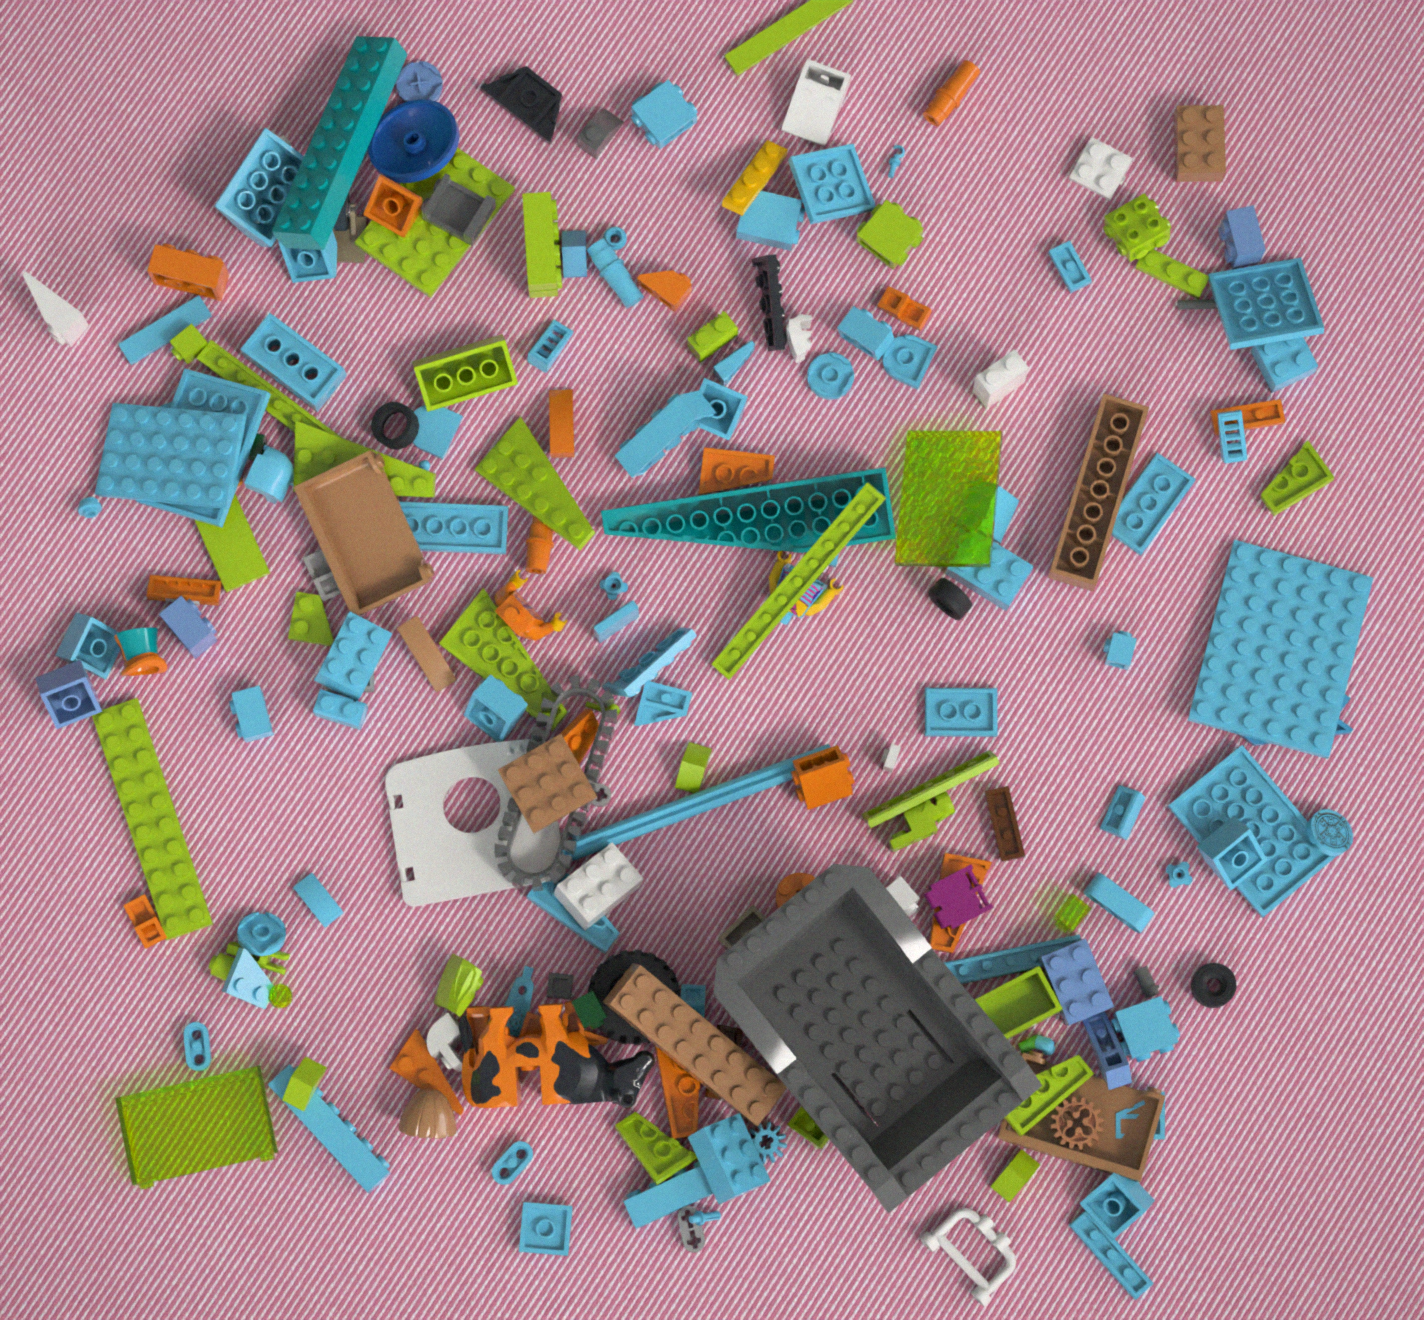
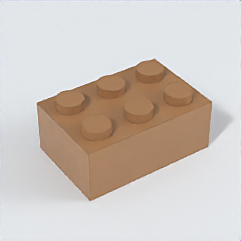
M1177 105L1173 114L1176 182H1222L1226 174L1224 105Z

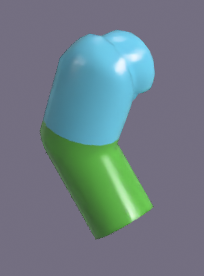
M1038 1034L1018 1043L1022 1054L1035 1048L1042 1050L1045 1055H1052L1055 1052L1054 1041L1051 1038Z

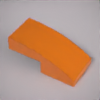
M890 286L887 287L877 305L885 313L920 332L932 313L931 308L910 299L909 295Z
M145 893L123 904L145 949L167 938Z

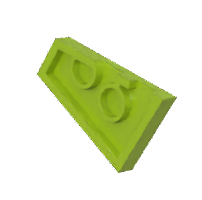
M1307 440L1296 456H1293L1283 471L1262 492L1260 498L1271 514L1275 516L1334 481V476Z
M634 1112L615 1125V1129L656 1185L698 1159L694 1152L681 1146L680 1142L674 1138L668 1137L657 1126L637 1112Z

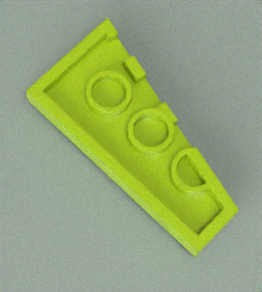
M1077 1055L1037 1074L1036 1077L1042 1084V1087L1004 1118L1016 1133L1022 1136L1088 1080L1094 1072L1080 1055Z

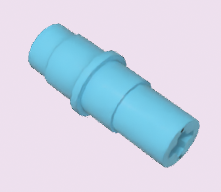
M600 239L587 249L593 263L600 271L599 276L606 280L627 309L644 298L632 280L630 273L623 265L624 260L619 259L605 239Z

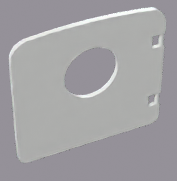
M532 739L463 747L398 763L388 771L385 783L402 894L404 902L408 906L416 907L516 888L512 886L511 881L517 873L512 870L503 877L497 866L508 861L507 856L495 858L494 854L495 844L507 846L508 842L498 839L497 835L500 826L510 831L512 830L511 826H503L502 820L505 811L515 817L517 815V812L508 811L509 799L513 797L500 776L498 769L526 754L529 740L540 745L539 742ZM470 777L487 780L497 789L500 796V811L495 821L488 828L475 833L457 830L447 821L444 813V800L449 789L458 781ZM402 795L404 808L396 809L394 796ZM522 815L511 848V859L519 869L529 873H537L547 869L553 863L561 841L559 822L556 821L534 834ZM558 864L555 870L563 878L566 874V868ZM413 867L415 880L407 881L405 869ZM549 876L540 879L541 883L551 881ZM525 878L523 886L533 884V880Z

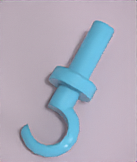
M900 145L893 147V149H900L902 154H894L893 158L889 159V164L891 165L888 173L889 178L894 177L896 167L900 166L901 163L899 159L905 155V149Z

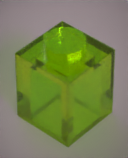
M1072 893L1052 918L1056 921L1054 925L1062 932L1066 933L1068 931L1072 934L1092 908Z

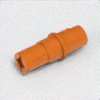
M964 60L951 78H948L944 85L935 91L936 95L928 104L923 117L930 124L939 127L951 112L960 106L961 99L980 74L979 68L974 63Z
M534 516L530 525L529 538L526 539V545L528 546L525 571L532 574H546L551 549L554 548V542L552 541L554 531Z

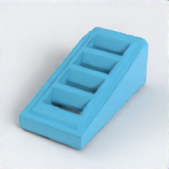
M553 320L528 352L527 362L547 373L570 340L574 331ZM555 331L564 337L561 339L552 332ZM550 339L558 345L556 346L547 340ZM542 347H545L546 349L550 350L551 354L542 349Z
M749 341L714 365L713 373L723 386L727 385L755 350L753 341Z
M1235 410L1217 413L1221 459L1224 463L1246 461L1247 449L1242 411ZM1237 420L1235 424L1224 425V421ZM1237 430V433L1225 434V431ZM1238 440V442L1227 444L1226 441Z

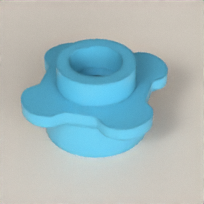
M612 572L610 576L605 580H601L599 584L600 588L606 591L607 597L610 600H615L617 595L628 590L627 583L622 581L618 572Z
M1181 862L1175 866L1169 864L1166 867V873L1169 874V885L1172 888L1192 883L1193 879L1188 871L1190 866L1187 862Z

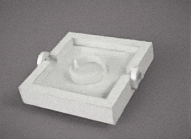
M1091 137L1083 153L1079 154L1076 160L1077 164L1069 180L1111 201L1119 184L1122 186L1126 178L1124 175L1133 158Z

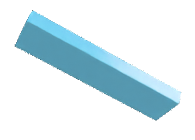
M198 295L118 345L132 366L168 344L171 339L191 323L196 327L211 318L212 315Z
M1086 1210L1069 1224L1070 1228L1134 1300L1154 1284L1115 1239L1113 1240Z

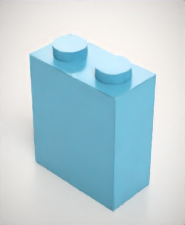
M761 191L744 215H740L736 238L791 251L793 244H798L800 231L797 230L798 222L803 223L806 210L802 208V200Z

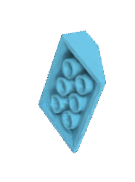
M264 128L214 207L261 247H272L277 238L271 231L304 156L267 128Z

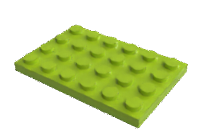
M458 147L448 164L433 176L417 182L400 184L402 187L422 197L423 204L427 197L431 198L433 195V187L439 178L442 179L445 174H448L452 181L485 198L488 195L494 198L496 208L481 233L515 191L514 186ZM422 211L404 238L372 220L355 241L357 247L429 298H432L471 248V245L423 220Z

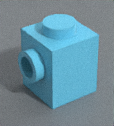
M1125 631L1113 632L1111 639L1106 638L1103 652H1106L1107 655L1104 664L1128 670L1137 638H1133L1131 633Z

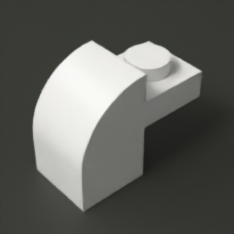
M446 1013L432 1025L427 1035V1048L432 1057L439 1059L443 1056L441 1060L449 1070L453 1068L460 1072L462 1071L463 1060L453 1047L461 1041L459 1022L453 1015Z

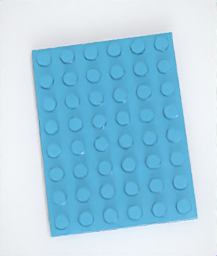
M1234 540L1187 721L1328 759L1374 577Z

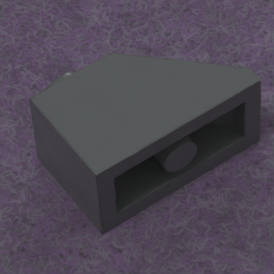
M604 109L594 116L578 135V147L595 159H598L622 127L624 121Z

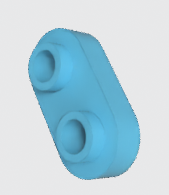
M192 1022L186 1026L183 1033L186 1063L192 1070L201 1072L206 1070L212 1061L209 1031L202 1023ZM200 1031L201 1037L197 1040L194 1039L193 1033ZM198 1055H202L204 1058L201 1064L195 1062V1058Z
M523 1141L512 1144L492 1168L493 1179L501 1185L511 1184L532 1161L533 1150L531 1146ZM519 1150L526 1152V1156L523 1159L517 1158L516 1154ZM507 1168L509 1170V1175L507 1177H501V1169Z

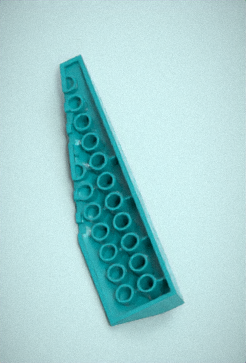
M885 466L601 511L605 535L805 553L811 549L865 484L869 482L886 499L846 546L896 539Z

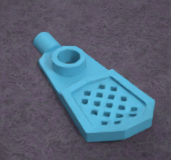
M528 966L524 967L522 976L515 979L508 998L503 1005L514 1006V1013L508 1019L506 1026L510 1029V1035L515 1037L520 1035L526 1013L530 1011L534 987L531 976L534 968ZM520 986L524 987V993L522 995H520L518 992Z

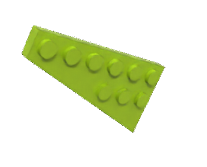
M520 416L474 470L580 551L592 538L595 531Z
M296 420L293 492H295V486L369 450L374 451L376 454L380 452ZM380 453L385 462L384 471L396 496L435 497L436 473Z

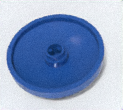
M419 99L402 103L389 110L380 118L368 146L369 158L380 175L394 182L412 183L429 178L444 168L457 150L460 138L457 121L447 107L436 101Z

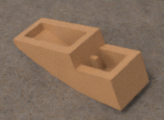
M418 616L397 627L399 634L436 693L457 681Z

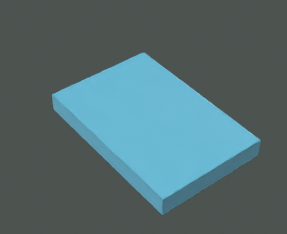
M925 688V737L998 736L997 688Z

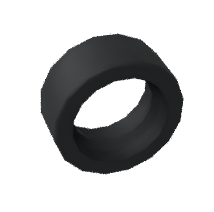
M389 402L382 405L372 417V434L378 442L390 449L399 450L405 448L418 435V417L404 404ZM396 413L404 414L407 423L403 433L393 439L386 437L384 425L387 419Z

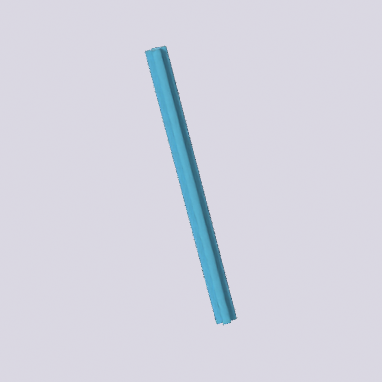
M823 745L580 836L579 841L570 839L569 841H576L577 843L575 854L572 855L563 850L564 855L572 856V861L601 851L611 843L614 845L623 843L793 779L791 771H794L793 760L830 748V745Z

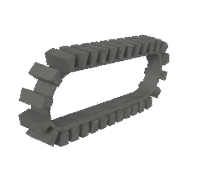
M579 676L569 677L572 689L564 692L559 682L550 688L551 693L557 697L555 703L543 698L541 712L551 714L548 717L541 712L538 713L536 725L546 727V729L543 731L534 726L531 738L534 741H541L540 745L547 742L557 710L567 698L583 695L593 699L599 705L602 717L583 773L587 779L598 784L601 775L599 769H603L605 755L607 756L610 748L609 741L612 742L615 732L614 727L605 726V722L617 724V709L605 711L606 706L614 704V697L609 690L599 697L596 693L601 688L600 682L593 678L590 679L588 689L580 688ZM602 736L608 739L609 741L600 740V738ZM529 740L526 748L527 753L540 745ZM596 750L603 753L604 755L595 754ZM591 765H594V766L598 767L599 769H590V768H591ZM590 783V785L592 786V788H593V790H594V792H595V790H596L595 784ZM510 797L507 805L508 811L517 812V815L515 817L505 811L502 820L503 826H511L512 830L510 831L500 826L497 835L499 840L508 841L507 846L495 844V858L505 856L508 858V861L497 865L503 877L512 870L517 873L511 882L512 886L521 890L525 878L533 880V892L543 891L540 879L547 876L550 877L555 886L562 880V875L555 870L558 864L569 870L572 863V856L562 855L563 850L574 855L577 848L576 841H569L567 837L570 836L579 841L582 832L581 827L571 826L572 822L584 826L586 813L576 812L575 810L569 814L553 863L541 872L529 873L519 869L511 859V848L523 814L515 800ZM591 802L580 807V809L588 812Z

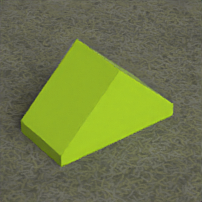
M691 742L688 743L681 761L675 785L676 789L692 794L699 792L712 752L711 748Z
M305 1056L292 1074L282 1100L305 1111L327 1067Z
M1021 1149L990 1187L1010 1203L1039 1168L1040 1164Z

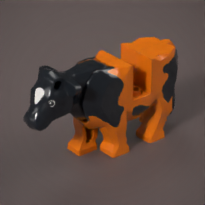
M571 1001L564 1002L565 1013L562 1015V1021L560 1014L563 1010V1003L539 1004L538 1011L541 1014L539 1021L542 1026V1033H531L520 1038L510 1035V1029L506 1026L508 1019L514 1013V1006H468L466 1008L467 1015H463L459 1022V1033L465 1051L462 1063L463 1092L467 1102L472 1107H518L522 1102L520 1067L522 1071L536 1070L540 1066L542 1105L612 1102V1104L630 1108L636 1104L637 1096L642 1089L646 1076L655 1065V1057L653 1053L642 1050L631 1058L612 1063L607 1062L604 1056L589 1044L586 1039L585 1029Z

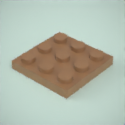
M562 734L557 735L498 769L500 776L534 834L598 798Z

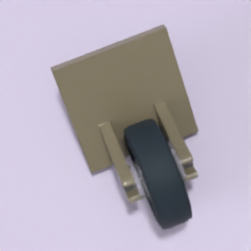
M349 193L333 228L337 241V262L364 263L365 252L355 245V241L366 228L367 217L357 216L356 203H350Z

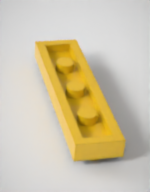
M767 140L724 197L722 206L743 216L786 158L788 149Z

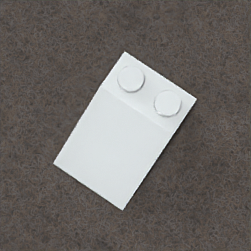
M25 271L23 277L49 327L48 332L52 334L51 337L62 346L66 343L72 347L89 326L83 314Z

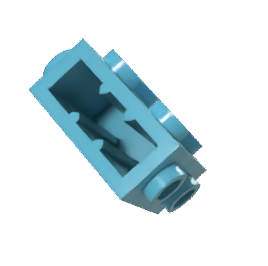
M669 79L664 83H657L651 89L652 92L645 97L643 95L638 97L632 103L633 106H631L632 116L630 117L633 123L638 128L642 127L646 132L645 137L652 146L656 144L659 149H662L697 123L698 111L692 102L689 101L687 103L682 97L684 94L677 84L673 85Z
M1162 996L1122 1009L1113 1014L1114 1019H1111L1115 1033H1120L1123 1041L1120 1042L1125 1056H1128L1130 1060L1136 1059L1138 1063L1150 1059V1053L1158 1050L1160 1054L1174 1050L1173 1045L1178 1043L1177 1038L1180 1037L1178 1027L1175 1023H1171L1169 1018L1171 1009L1168 1001H1163Z

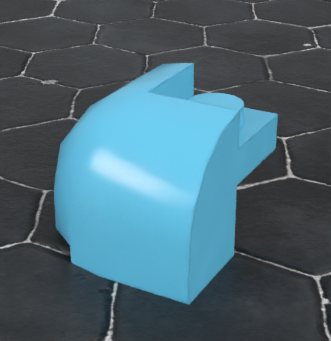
M264 445L263 455L257 454L244 484L247 489L264 495L268 502L276 504L279 501L282 503L289 486H293L294 467L287 455Z

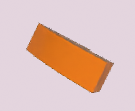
M573 389L549 390L551 458L575 457Z

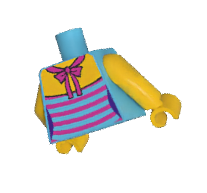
M778 551L777 562L774 564L769 575L770 594L774 592L794 568L790 564L791 553L787 559H781L782 551ZM835 578L830 581L829 585L816 579L780 622L788 625L793 615L802 618L804 615L812 616L827 607L835 595L842 591L844 585L840 589H835L832 586L836 580Z

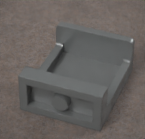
M445 174L442 179L439 178L436 181L431 198L427 197L422 204L423 220L473 246L496 208L495 199L488 195L483 198L450 179V175Z

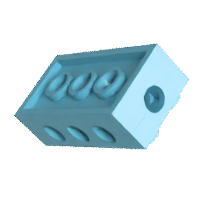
M271 313L267 315L240 349L243 357L316 412L322 408L347 377L342 366ZM273 346H281L278 351H270ZM294 359L299 360L294 366L288 365ZM312 373L318 374L313 380L307 379Z

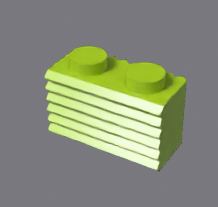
M722 311V314H718V317H714V320H710V323L707 322V325H703V328H699V331H695V334H692L691 337L688 336V348L701 363L738 336V327L728 314Z

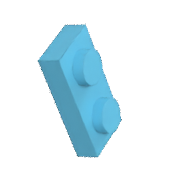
M1070 240L1049 250L1048 254L1070 294L1092 283V279Z

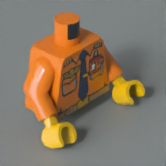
M517 570L510 577L509 581L496 592L494 598L499 607L495 612L518 636L537 641L553 631L560 632L568 621L559 620L562 613L557 612L550 622H546L516 591L528 580V577L523 580L518 576L521 570Z

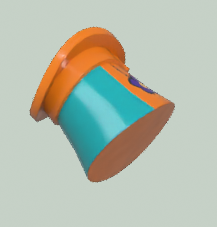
M158 628L129 629L119 632L114 636L125 662V669L120 672V676L161 674L167 670L166 661L158 655Z

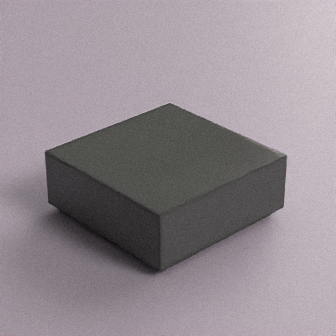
M549 972L546 997L571 1000L574 975Z

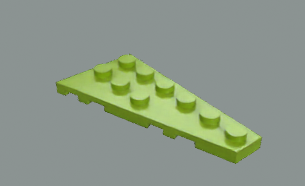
M483 588L440 641L439 645L484 680L490 674L494 678L501 680L508 689L515 694H519L528 704L525 711L537 719L538 713L541 712L543 698L555 703L557 697L551 693V687L513 630L495 612L497 607ZM562 703L557 710L551 728L552 732L567 715V711ZM541 712V713L547 715L548 717H550V714H551V713Z

